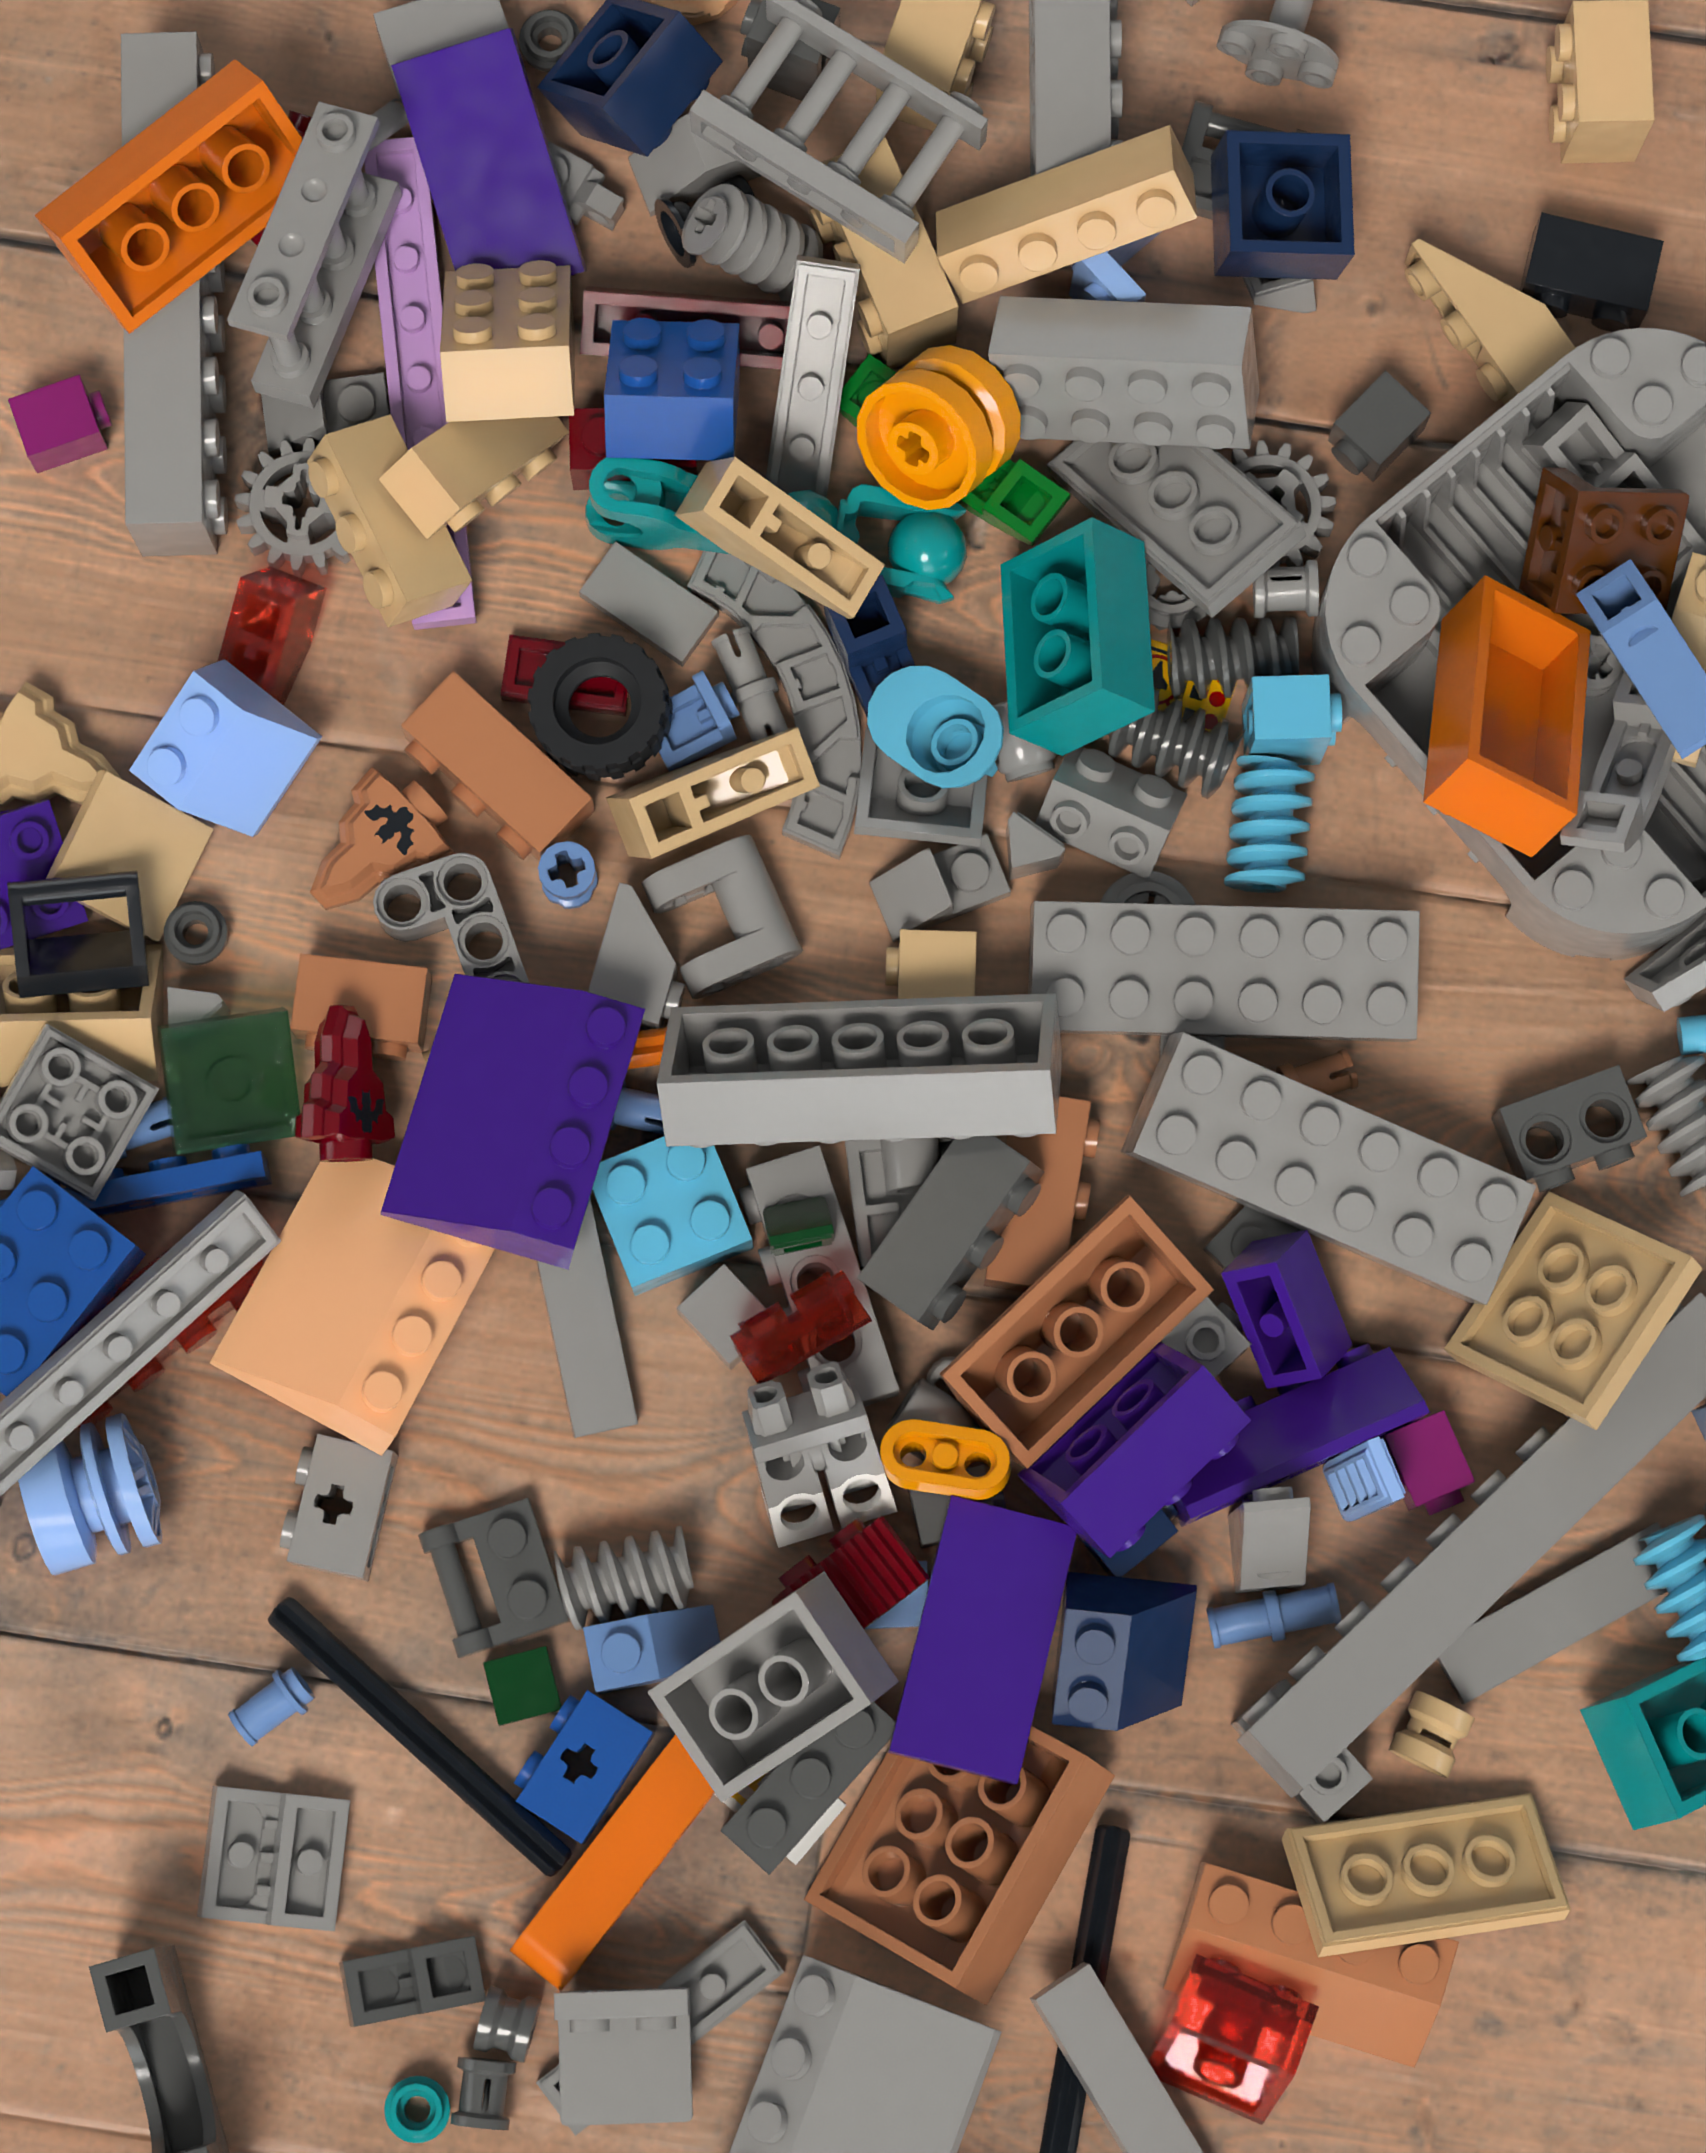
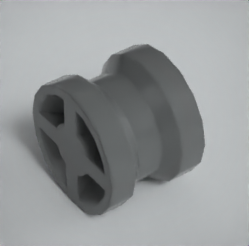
M491 1985L481 2012L473 2049L482 2052H488L493 2048L507 2051L511 2060L524 2063L533 2038L542 1999L527 1996L522 2000L508 1997L503 1988Z

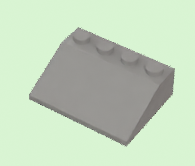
M803 1955L729 2153H957L1001 2031L843 1968Z

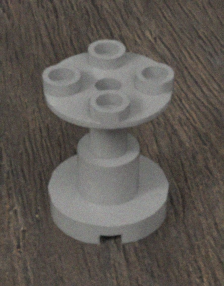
M1275 0L1269 22L1261 20L1232 21L1222 26L1216 46L1221 52L1246 64L1245 75L1249 79L1268 86H1277L1281 83L1282 78L1302 81L1307 85L1317 88H1330L1333 85L1340 62L1336 53L1329 46L1304 33L1314 0Z

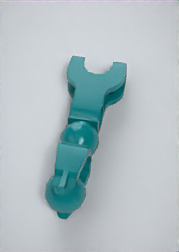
M604 458L593 469L589 479V499L585 507V520L588 529L598 540L609 544L617 542L621 546L644 550L687 548L729 554L675 516L698 475L688 473L679 467L662 461L636 458ZM615 475H624L629 477L631 481H607V479ZM861 484L852 488L847 500L840 499L838 509L826 497L811 490L795 491L787 494L856 544L860 538L859 531L855 525L857 517L900 521L893 528L888 541V556L893 569L884 567L879 576L883 575L892 598H901L904 595H908L936 604H943L954 599L946 584L952 582L963 570L967 558L966 539L962 530L955 522L966 513V509L960 504L955 503L950 508L925 510L903 503L882 487ZM603 517L615 521L624 522V524L621 526H614L608 524Z

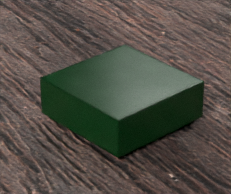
M547 1646L483 1662L499 1726L557 1712L562 1707Z

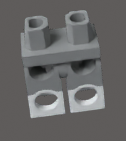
M835 1361L813 1367L806 1374L811 1390L786 1398L781 1382H774L772 1380L751 1386L747 1390L748 1410L742 1411V1416L748 1432L765 1508L778 1548L834 1531L817 1473L821 1470H824L841 1528H845L858 1517L862 1522L882 1515L885 1516L898 1512L854 1378L847 1379L839 1363ZM874 1485L878 1486L876 1494L864 1503H849L843 1498L845 1494ZM816 1504L814 1513L802 1522L792 1523L781 1518L783 1513Z

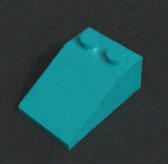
M1706 1657L1695 1661L1678 1663L1580 1709L1633 1830L1680 1819L1706 1805Z

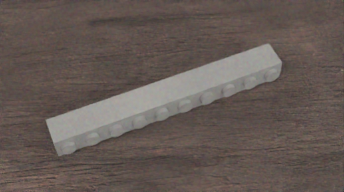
M1700 1292L1686 1306L1683 1307L1681 1303L1679 1304L1597 1430L1566 1416L1568 1420L1552 1435L1542 1426L1515 1452L1523 1463L1508 1478L1498 1469L1470 1496L1479 1506L1468 1517L1461 1521L1452 1513L1425 1539L1433 1550L1418 1565L1407 1557L1380 1583L1388 1594L1375 1607L1370 1609L1361 1601L1334 1627L1342 1638L1326 1654L1316 1645L1288 1672L1297 1682L1281 1698H1278L1269 1690L1242 1716L1251 1727L1237 1739L1238 1743L1291 1798L1305 1789L1706 1397V1297Z

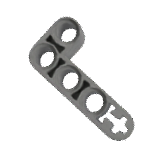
M457 853L392 875L382 881L376 889L373 899L374 912L384 931L393 939L404 942L415 941L449 929L465 975L529 983L491 874L485 863L475 855ZM469 873L480 878L482 881L480 891L473 898L460 901L448 895L449 883L459 874ZM409 894L421 900L419 913L409 921L398 922L388 916L390 903L400 895ZM481 932L496 933L503 940L501 950L491 959H477L468 952L471 940Z

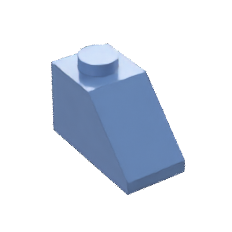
M713 1605L646 1614L583 1627L595 1692L599 1695L662 1682L720 1642Z

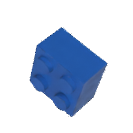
M635 318L630 321L612 320L604 391L606 458L715 461L734 457L740 389L739 323H719L708 319L695 322H665L649 318Z

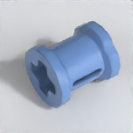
M570 841L558 842L547 848L540 858L538 865L539 879L542 883L543 892L550 902L559 904L565 909L579 908L591 900L593 891L598 885V878L594 859L586 848ZM570 863L574 871H580L577 873L578 884L574 887L566 888L564 881L557 879L560 877L558 867L562 864Z

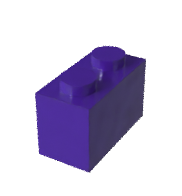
M1308 1230L1252 1241L1221 1272L1247 1340L1251 1343L1252 1353L1267 1389L1322 1379L1353 1346Z

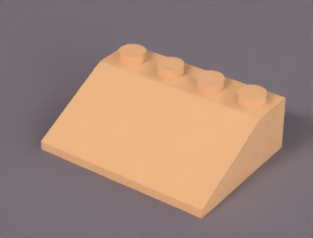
M374 1158L370 1161L320 1162L279 1236L281 1242L271 1250L213 1355L210 1364L382 1456L396 1437L495 1248L381 1215L382 1206L395 1168L394 1165Z

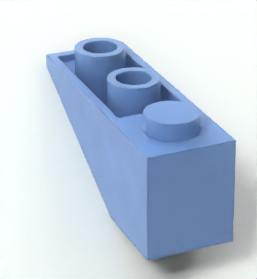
M1630 559L1578 592L1576 596L1681 758L1684 759L1706 745V673Z

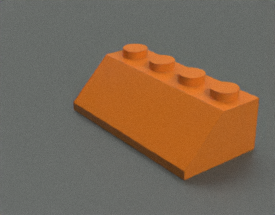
M234 59L35 214V217L70 265L121 326L130 334L266 227L303 139L264 81Z

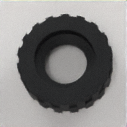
M588 633V637L580 639L573 637L565 641L566 644L558 650L554 648L546 655L547 660L542 667H537L533 675L535 680L532 689L529 688L527 700L531 705V711L528 712L536 737L549 757L556 764L560 763L567 772L575 776L582 774L587 776L589 780L601 781V778L611 777L613 780L623 778L625 773L632 770L637 772L646 766L645 762L652 755L655 757L662 749L660 744L664 736L668 737L671 728L669 715L673 714L672 701L668 693L669 688L653 658L647 656L642 647L635 642L630 644L625 641L624 637L615 634L608 637L601 636L600 633ZM596 677H607L618 681L627 689L631 698V712L627 722L620 730L605 737H593L581 732L573 724L569 712L570 700L575 690L585 681Z

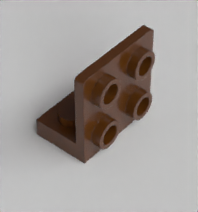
M1543 467L1519 589L1551 609L1554 613L1588 614L1576 594L1631 559L1666 611L1689 504V495L1680 489L1594 487L1566 468Z

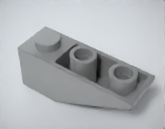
M1292 1487L1253 1490V1494L1247 1495V1499H1243L1242 1504L1228 1515L1235 1593L1300 1588L1305 1585L1311 1511L1310 1497L1293 1498Z

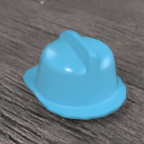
M931 666L905 667L891 673L876 687L868 704L867 725L874 743L892 760L926 783L942 789L968 786L981 780L985 775L991 777L995 775L998 770L995 761L1002 748L1004 728L999 712L985 698L949 674Z

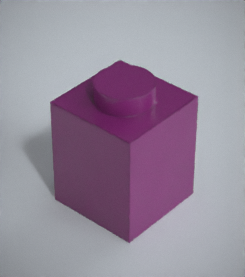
M80 375L8 399L27 457L37 474L108 449L101 430L112 426L100 390L88 393Z
M1444 1410L1380 1438H1383L1406 1491L1403 1500L1408 1511L1425 1505L1428 1515L1431 1516L1465 1501L1460 1489L1475 1482V1479Z

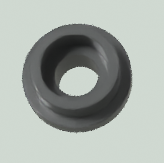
M543 10L537 12L525 21L520 30L519 45L521 53L532 67L540 71L549 72L579 35V28L570 16L561 11ZM548 35L557 36L562 41L560 47L553 51L542 49L539 43L542 38Z
M191 901L178 906L170 913L164 926V940L171 954L179 961L189 965H203L216 959L224 950L228 940V927L224 917L214 906L201 901ZM195 924H202L208 928L206 940L198 945L189 944L185 938L188 928Z

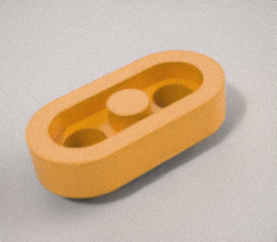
M909 1419L893 1425L885 1433L880 1445V1456L886 1476L892 1483L904 1489L947 1496L953 1495L972 1500H983L998 1494L1005 1487L1010 1477V1456L1007 1446L996 1434L982 1429ZM910 1452H920L926 1457L921 1465L915 1467L907 1466L902 1462V1459ZM974 1462H983L990 1467L989 1471L981 1477L971 1476L967 1473L966 1469Z

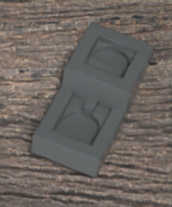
M475 1936L339 1962L350 2027L483 2002L486 1999Z

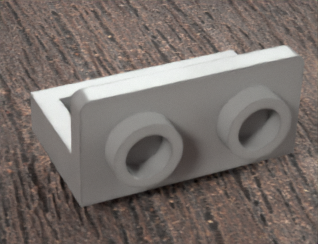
M1080 747L1066 754L1052 780L1035 824L1064 843L1138 876L1148 878L1181 811L1187 793L1172 787L1161 777L1149 774L1144 775L1119 764L1102 751Z

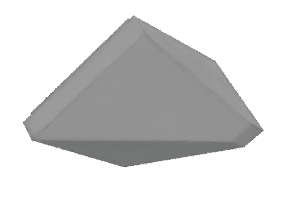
M1242 277L1254 305L1300 313L1316 311L1313 279Z

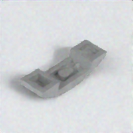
M1625 671L1612 701L1614 711L1612 728L1587 791L1579 790L1577 815L1561 831V845L1627 852L1644 831L1664 787L1676 749Z

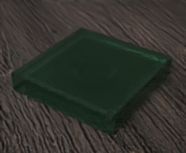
M280 1007L157 1026L172 1147L176 1155L212 1150L230 1145L295 1137L296 1117L300 1114L287 1009Z

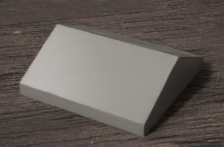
M866 728L854 834L981 847L988 776L985 775L977 782L958 788L942 789L926 783L888 757L874 743L869 728Z

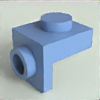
M703 670L692 676L695 685L670 697L673 714L669 715L671 728L668 737L664 736L660 744L662 749L659 751L668 771L686 766L737 739L730 720L740 714L723 681L711 686Z

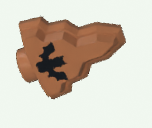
M371 767L351 790L354 804L339 821L340 843L321 861L310 893L325 910L360 901L380 885L382 881L392 875L456 854L437 829L448 819L447 815L416 781L413 780L401 791L395 784L385 778L381 772Z

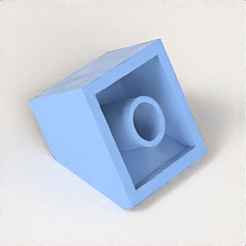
M223 659L192 672L129 771L176 809L253 837L258 835L322 736L227 660Z

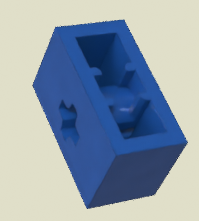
M588 1690L580 1701L572 1695L567 1698L549 1727L558 1733L555 1741L545 1756L535 1750L514 1781L515 1785L523 1789L516 1800L517 1803L580 1844L587 1842L655 1733ZM588 1745L595 1750L590 1761L598 1767L596 1774L592 1778L580 1775L575 1782H572L566 1778L571 1767L564 1761L565 1754L569 1750L580 1753Z

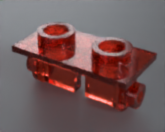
M843 1270L833 1276L827 1271L818 1279L790 1294L789 1296L797 1311L789 1316H786L782 1307L777 1302L746 1321L737 1323L740 1330L730 1335V1338L735 1346L734 1348L757 1384L770 1381L779 1375L789 1372L794 1366L828 1346L845 1339L852 1332L872 1321L854 1294L855 1290Z

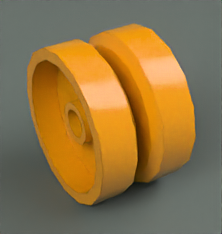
M952 345L926 349L865 398L857 416V442L866 467L882 488L900 501L925 510L950 508L1011 458L1020 440L1021 413L1012 388L995 366L970 350Z

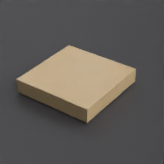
M99 770L46 879L137 870L145 938L150 941L159 942L164 932L165 922L170 913L175 909L213 828L112 773ZM127 897L76 901L130 930Z

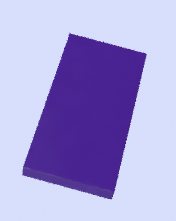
M513 28L500 30L391 65L454 270L456 271L458 268L468 264H486L493 269L519 268L522 264L530 261L544 260L550 261L556 266L570 265L571 276L586 272V265Z
M951 1495L888 1753L1015 1785L1018 1783L1077 1535L1068 1524Z

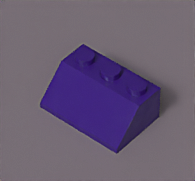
M1159 1342L1028 1469L1024 1468L1017 1475L1084 1541L1108 1558H1111L1117 1551H1124L1134 1545L1144 1534L1145 1524L1164 1505H1171L1180 1500L1191 1488L1192 1478L1210 1460H1216L1226 1455L1237 1444L1240 1437L1239 1432L1251 1422V1419L1204 1365Z

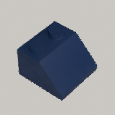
M1068 1572L1064 1589L1053 1680L1052 1724L1118 1731L1182 1706L1197 1585Z

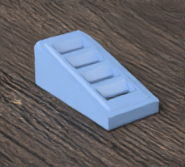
M1379 1436L1329 1460L1323 1466V1473L1342 1518L1347 1522H1353L1387 1508L1405 1497L1406 1491L1383 1438L1380 1439Z

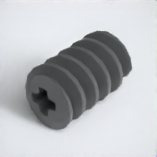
M1286 616L1279 634H1276L1269 617L1260 618L1254 635H1251L1246 620L1243 617H1236L1228 636H1226L1221 621L1218 618H1210L1203 636H1200L1197 625L1192 618H1185L1178 637H1175L1169 622L1167 631V664L1169 686L1174 699H1181L1187 681L1194 682L1200 699L1207 697L1212 680H1218L1224 697L1231 698L1237 680H1244L1248 689L1251 678L1255 676L1299 675V640L1296 618Z
M1154 687L1155 712L1107 734L1109 735V756L1116 758L1131 745L1133 746L1132 766L1139 768L1154 755L1156 756L1155 776L1163 778L1176 765L1179 767L1178 786L1185 789L1198 776H1201V795L1209 799L1221 787L1246 729L1232 742L1228 740L1229 720L1222 718L1210 731L1205 730L1206 710L1199 708L1187 721L1182 720L1183 700L1180 698H1176L1162 711L1158 709L1159 689Z

